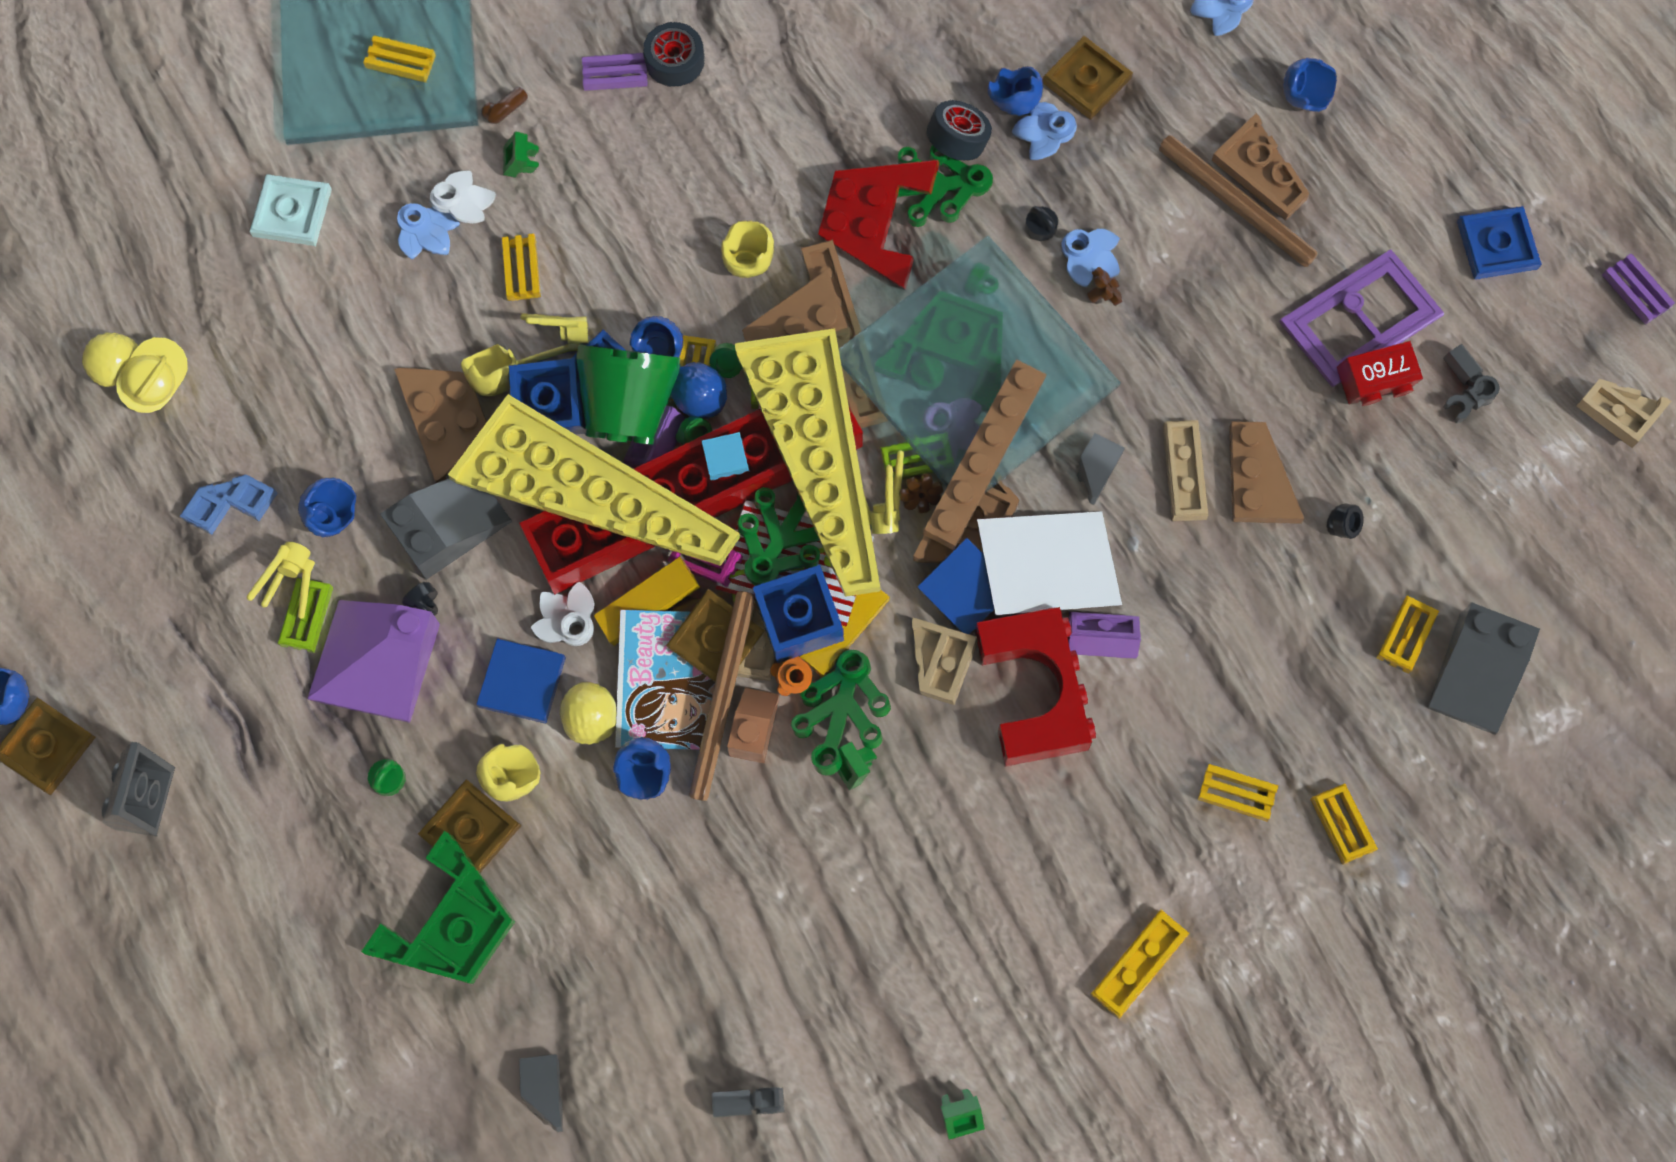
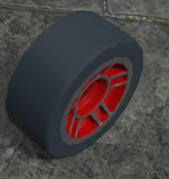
M667 22L655 27L648 33L644 41L643 55L649 75L656 82L668 87H680L691 83L701 74L705 63L704 46L699 33L691 26L681 22Z
M948 100L941 102L935 108L927 125L926 134L929 142L939 152L956 160L970 161L977 159L983 153L991 137L992 126L983 112L973 105L962 101Z

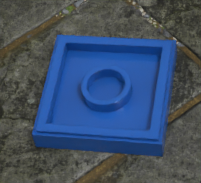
M1524 206L1464 215L1458 218L1457 225L1474 280L1538 270L1542 265Z
M968 538L917 587L961 632L970 634L976 628L977 622H982L994 610L984 554Z
M497 639L476 705L478 708L546 724L566 660L565 655Z

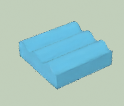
M740 432L702 440L710 480L749 471Z

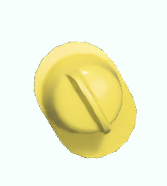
M154 337L142 342L121 369L116 380L117 393L120 400L129 409L139 413H151L161 409L171 399L184 380L188 370L187 358L183 349L176 342L167 338Z

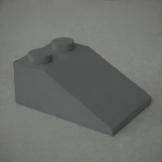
M450 478L411 493L380 513L426 580L512 522L494 495L457 484L450 480Z
M1471 602L1459 614L1427 708L1496 735L1530 661L1540 628Z
M131 742L122 752L120 761L113 768V786L110 797H107L103 803L102 823L114 830L157 837L175 767L140 743Z

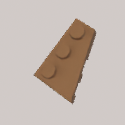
M1256 113L1213 154L1212 161L1286 221L1308 199L1310 193L1291 164L1284 161L1277 150V143L1272 136L1267 135L1261 126L1262 120Z
M828 269L742 329L746 342L835 328L836 337L849 333Z
M1232 421L1229 426L1232 522L1301 524L1304 520L1303 514L1266 422Z

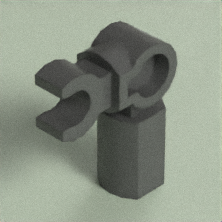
M1463 344L1448 352L1443 358L1462 384L1469 386L1463 391V395L1451 396L1443 406L1445 410L1452 405H1457L1462 409V413L1454 419L1456 423L1463 422L1470 414L1472 408L1477 410L1482 406L1489 405L1500 390L1498 381L1494 377L1482 374L1483 369Z
M760 1088L753 1091V1094H751V1090L712 1092L713 1117L752 1115V1110H756V1114L784 1113L783 1088Z

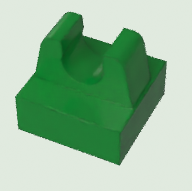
M515 131L503 146V175L515 178L519 173H533L539 167V162L528 158V156L535 157L539 152V147L528 141V134Z
M852 741L838 749L842 758V765L837 772L849 791L862 784L870 773L869 767L872 766L871 762L877 759L873 749L864 747L857 751Z
M969 1089L962 1090L964 1100L954 1103L950 1102L948 1094L942 1096V1106L940 1107L949 1140L985 1130L980 1103L977 1096L973 1097Z

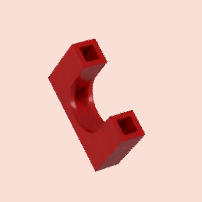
M1060 607L977 622L975 635L978 639L977 644L982 666L1021 658L1032 659L1049 668L1059 685V701L1049 712L1038 717L999 725L997 733L1005 767L1088 751L1092 744V739H1096V731L1093 719L1086 718L1084 705L1088 704L1087 692L1084 684H1078L1076 671L1080 670L1079 659L1076 650L1070 651L1067 638L1072 635L1068 617L1062 618Z

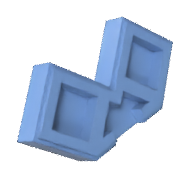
M245 474L232 478V481L199 487L180 517L184 521L212 535L230 507L260 521L278 493L275 489Z

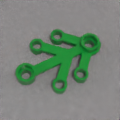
M932 145L930 148V160H938L939 165H944L955 173L956 176L946 177L937 171L932 193L927 194L920 204H914L909 208L908 222L914 227L923 226L927 222L929 213L947 191L960 189L953 200L944 201L940 207L941 219L948 223L955 222L959 218L961 209L972 196H982L990 190L993 184L991 171L984 165L973 164L968 166L960 160L946 155L938 157L934 154L938 150ZM903 147L898 152V164L921 162L917 158L916 150L912 147ZM907 155L911 156L913 159L910 161H905L902 159V157ZM971 177H981L982 180L975 181ZM899 188L897 197L926 193ZM952 208L956 212L953 214H947L944 210ZM914 213H921L923 217L916 219L912 215Z
M766 487L756 491L754 505L761 512L770 539V543L765 551H763L757 536L758 518L753 514H744L738 520V532L744 537L750 558L745 563L744 573L748 581L755 586L777 579L779 573L803 567L808 569L819 564L820 551L814 545L803 546L798 555L778 558L783 549L820 541L814 527L795 531L806 513L798 491L796 494L797 500L781 526L774 508V491ZM765 496L770 501L765 503L760 501L759 498ZM749 522L752 523L754 527L751 529L744 528L742 525L744 523ZM812 554L815 556V559L807 560L804 558V555ZM756 566H766L768 570L759 571Z
M858 650L843 652L836 662V670L811 683L805 691L800 693L804 705L815 708L805 714L796 715L791 721V727L795 736L807 738L812 735L816 724L832 715L825 743L815 747L811 754L813 766L821 775H833L841 768L842 758L838 749L848 716L859 730L861 742L868 749L877 748L883 740L880 728L870 722L853 698L857 685L868 698V706L872 715L884 717L891 710L888 696L880 693L868 676L871 671L869 658ZM853 666L859 667L855 671H848ZM841 684L837 695L820 704L823 700V693ZM810 692L817 693L813 698H806V695ZM877 702L885 703L881 708L874 707ZM808 723L805 729H797L799 724ZM869 733L877 734L872 740L865 738ZM825 760H834L832 764L822 766Z

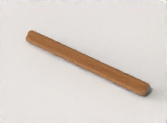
M1169 135L1162 141L1159 148L1160 152L1302 266L1308 267L1315 260L1318 253L1314 248L1174 136Z
M738 591L736 593L689 796L692 799L706 801L709 797L755 602V595L750 592Z

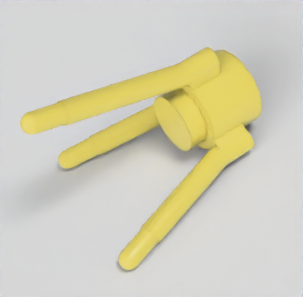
M521 314V319L526 320L528 324L560 326L561 341H568V344L526 357L517 362L518 365L535 363L566 352L578 351V345L588 343L587 316L558 317Z
M902 450L897 452L894 488L893 467L891 465L886 466L885 503L874 504L873 511L870 512L865 498L869 525H871L873 534L899 531V492L902 485L904 452Z
M285 542L284 545H281L275 558L248 593L247 600L252 601L277 569L278 572L261 602V606L266 608L284 575L296 578L298 573L303 572L298 617L303 619L307 606L310 575L315 564L313 560L309 559L311 555L309 549L295 542Z

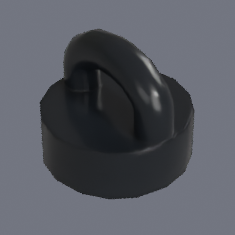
M1033 206L1026 217L1025 229L1027 234L1034 240H1049L1057 231L1058 216L1048 207Z
M1345 503L1336 506L1328 516L1327 531L1329 534L1340 538L1353 539L1357 537L1364 523L1363 512L1355 504Z
M423 582L408 591L402 599L403 606L430 611L436 616L438 614V607L433 600L438 595V592L430 582Z

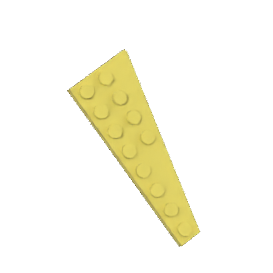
M835 328L735 343L736 356L844 596L879 592L880 582Z
M507 394L448 474L450 480L457 484L720 566L740 538V534L736 530Z

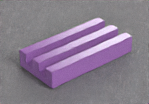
M643 53L582 57L584 91L648 86L647 67ZM622 74H641L637 76H622ZM608 75H609L608 78H593V79H590V77H593V76H608Z
M1632 253L1626 256L1624 260L1617 262L1613 267L1606 269L1602 274L1605 280L1645 325L1675 304ZM1618 272H1619V273L1624 277V279L1631 285V289H1630V288L1628 287V285L1621 279V277L1617 274ZM1639 297H1641L1645 301V303L1652 309V312H1650L1649 309L1642 303Z

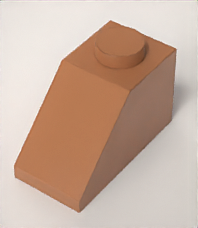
M750 688L744 689L734 715L727 745L730 757L765 764L780 694Z

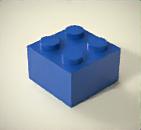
M576 358L509 366L510 395L575 435L586 434Z
M820 565L753 587L755 601L777 663L844 641L843 627Z

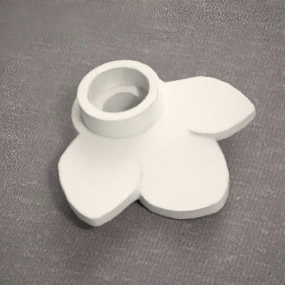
M459 171L450 174L445 182L435 185L430 193V203L437 211L450 213L458 221L471 224L479 223L485 220L483 210L493 203L496 193L486 188L472 185L473 176L471 171Z
M577 582L570 590L568 597L560 594L554 595L552 592H542L540 594V610L544 618L531 626L533 633L540 640L547 643L564 641L571 646H581L587 643L594 632V625L590 616L595 604L590 591L585 585ZM581 625L583 627L581 633L577 635L571 633L573 626Z

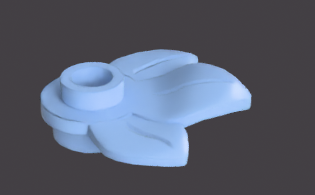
M1195 0L1190 11L1192 15L1198 17L1213 18L1214 36H1220L1232 31L1240 24L1242 14L1251 7L1254 0Z
M1039 102L1030 112L1031 116L1020 119L1012 129V134L1015 137L1031 142L1029 150L1030 160H1039L1053 155L1057 152L1061 143L1069 141L1074 136L1077 124L1071 113L1058 111L1051 103Z
M416 203L404 205L397 215V223L401 229L398 238L399 247L411 260L419 255L422 248L434 254L448 255L450 239L447 231L458 227L460 222L450 213L439 212L433 207L426 209ZM410 215H417L420 219L413 222L408 217Z
M1077 229L1067 233L1062 240L1061 250L1068 259L1067 272L1073 281L1080 286L1088 287L1093 278L1092 271L1097 267L1105 270L1110 275V278L1119 275V264L1111 250L1115 248L1120 238L1105 229H1096L1089 233ZM1078 244L1083 247V250H1076L1072 246Z

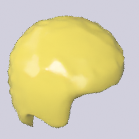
M751 220L739 221L730 227L726 238L721 244L722 259L728 272L740 278H751L767 271L774 254V239L769 228L764 224Z
M106 332L92 338L86 345L82 357V364L87 375L93 382L101 386H116V380L121 369L138 347V344L133 339L114 332Z
M499 344L467 357L461 362V368L470 387L485 397L500 395L510 389L509 366L518 365L512 351L504 349Z
M581 682L570 688L564 695L560 705V718L564 731L571 740L580 744H597L609 738L615 731L616 703L606 688L591 682Z
M499 744L482 756L477 765L476 776L479 784L490 797L498 801L507 802L517 800L531 792L539 783L541 772L537 760L528 748L523 745L505 746L504 744Z

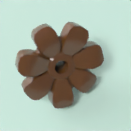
M1097 267L1092 271L1096 287L1087 292L1089 300L1095 304L1103 298L1105 301L1111 300L1114 306L1122 302V295L1117 289L1120 285L1115 277L1110 279V275L1101 267Z
M923 474L922 476L916 475L906 480L907 488L901 489L899 492L900 500L907 510H913L917 507L919 513L922 514L930 511L929 503L931 505H938L941 499L940 494L943 493V487L939 481L933 482L931 475Z

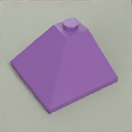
M339 600L307 699L410 723L440 623L432 612L398 604Z

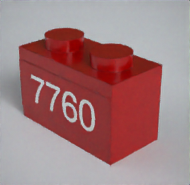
M1411 341L1347 357L1336 367L1349 405L1361 402L1362 406H1368L1381 401L1383 395L1391 393L1394 398L1407 395L1414 391V385L1423 380Z

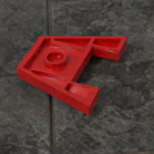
M930 160L835 171L818 235L826 241L833 240L834 246L906 290L914 258L911 255L885 250L886 237L899 188L931 194L939 161Z

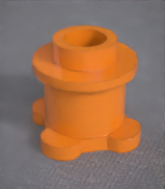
M799 656L788 659L782 664L774 663L770 667V674L775 677L778 684L777 692L782 696H788L790 693H802L811 684V668ZM792 670H795L798 674L795 682H792L789 677Z

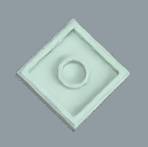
M266 174L249 232L253 237L316 246L332 190L329 183Z

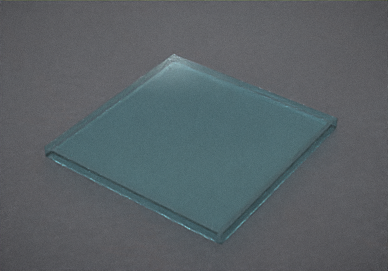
M280 0L284 140L287 145L479 126L471 0ZM373 35L433 49L436 57L426 83L365 68L363 61L365 57H368L367 51L369 46L373 45L371 41ZM377 57V58H376L377 60H381V61H385V62H389V63H393V64H397V65H402V64L395 63V61H392V60H388V59H384V58H380V57ZM407 64V65H402V66H406V67H410V68H414V69H418V70H422V69H423V68H421V67H417V66H413V65H409V64Z
M986 236L839 348L841 366L946 487L950 483L1016 359L1047 374L985 493L1116 390L1121 384L989 236Z

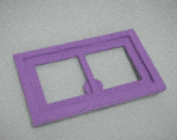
M1390 249L1280 319V324L1330 386L1334 387L1341 382L1336 367L1347 357L1400 344L1444 316V312ZM1385 274H1388L1416 307L1417 311L1383 333H1380L1361 310L1364 305V299L1357 292ZM1343 302L1344 309L1354 313L1374 339L1337 362L1307 324Z

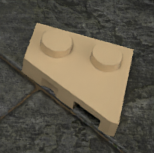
M1599 379L1576 407L1633 448L1672 401L1662 396L1658 401L1641 396V390L1630 387L1623 388L1616 383Z
M913 617L912 629L914 632L920 693L923 696L955 705L978 639L976 636Z

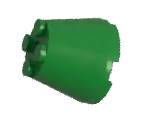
M578 345L576 360L586 427L585 436L606 438V440L617 442L632 441L634 436L633 442L653 445L655 434L680 371V358Z

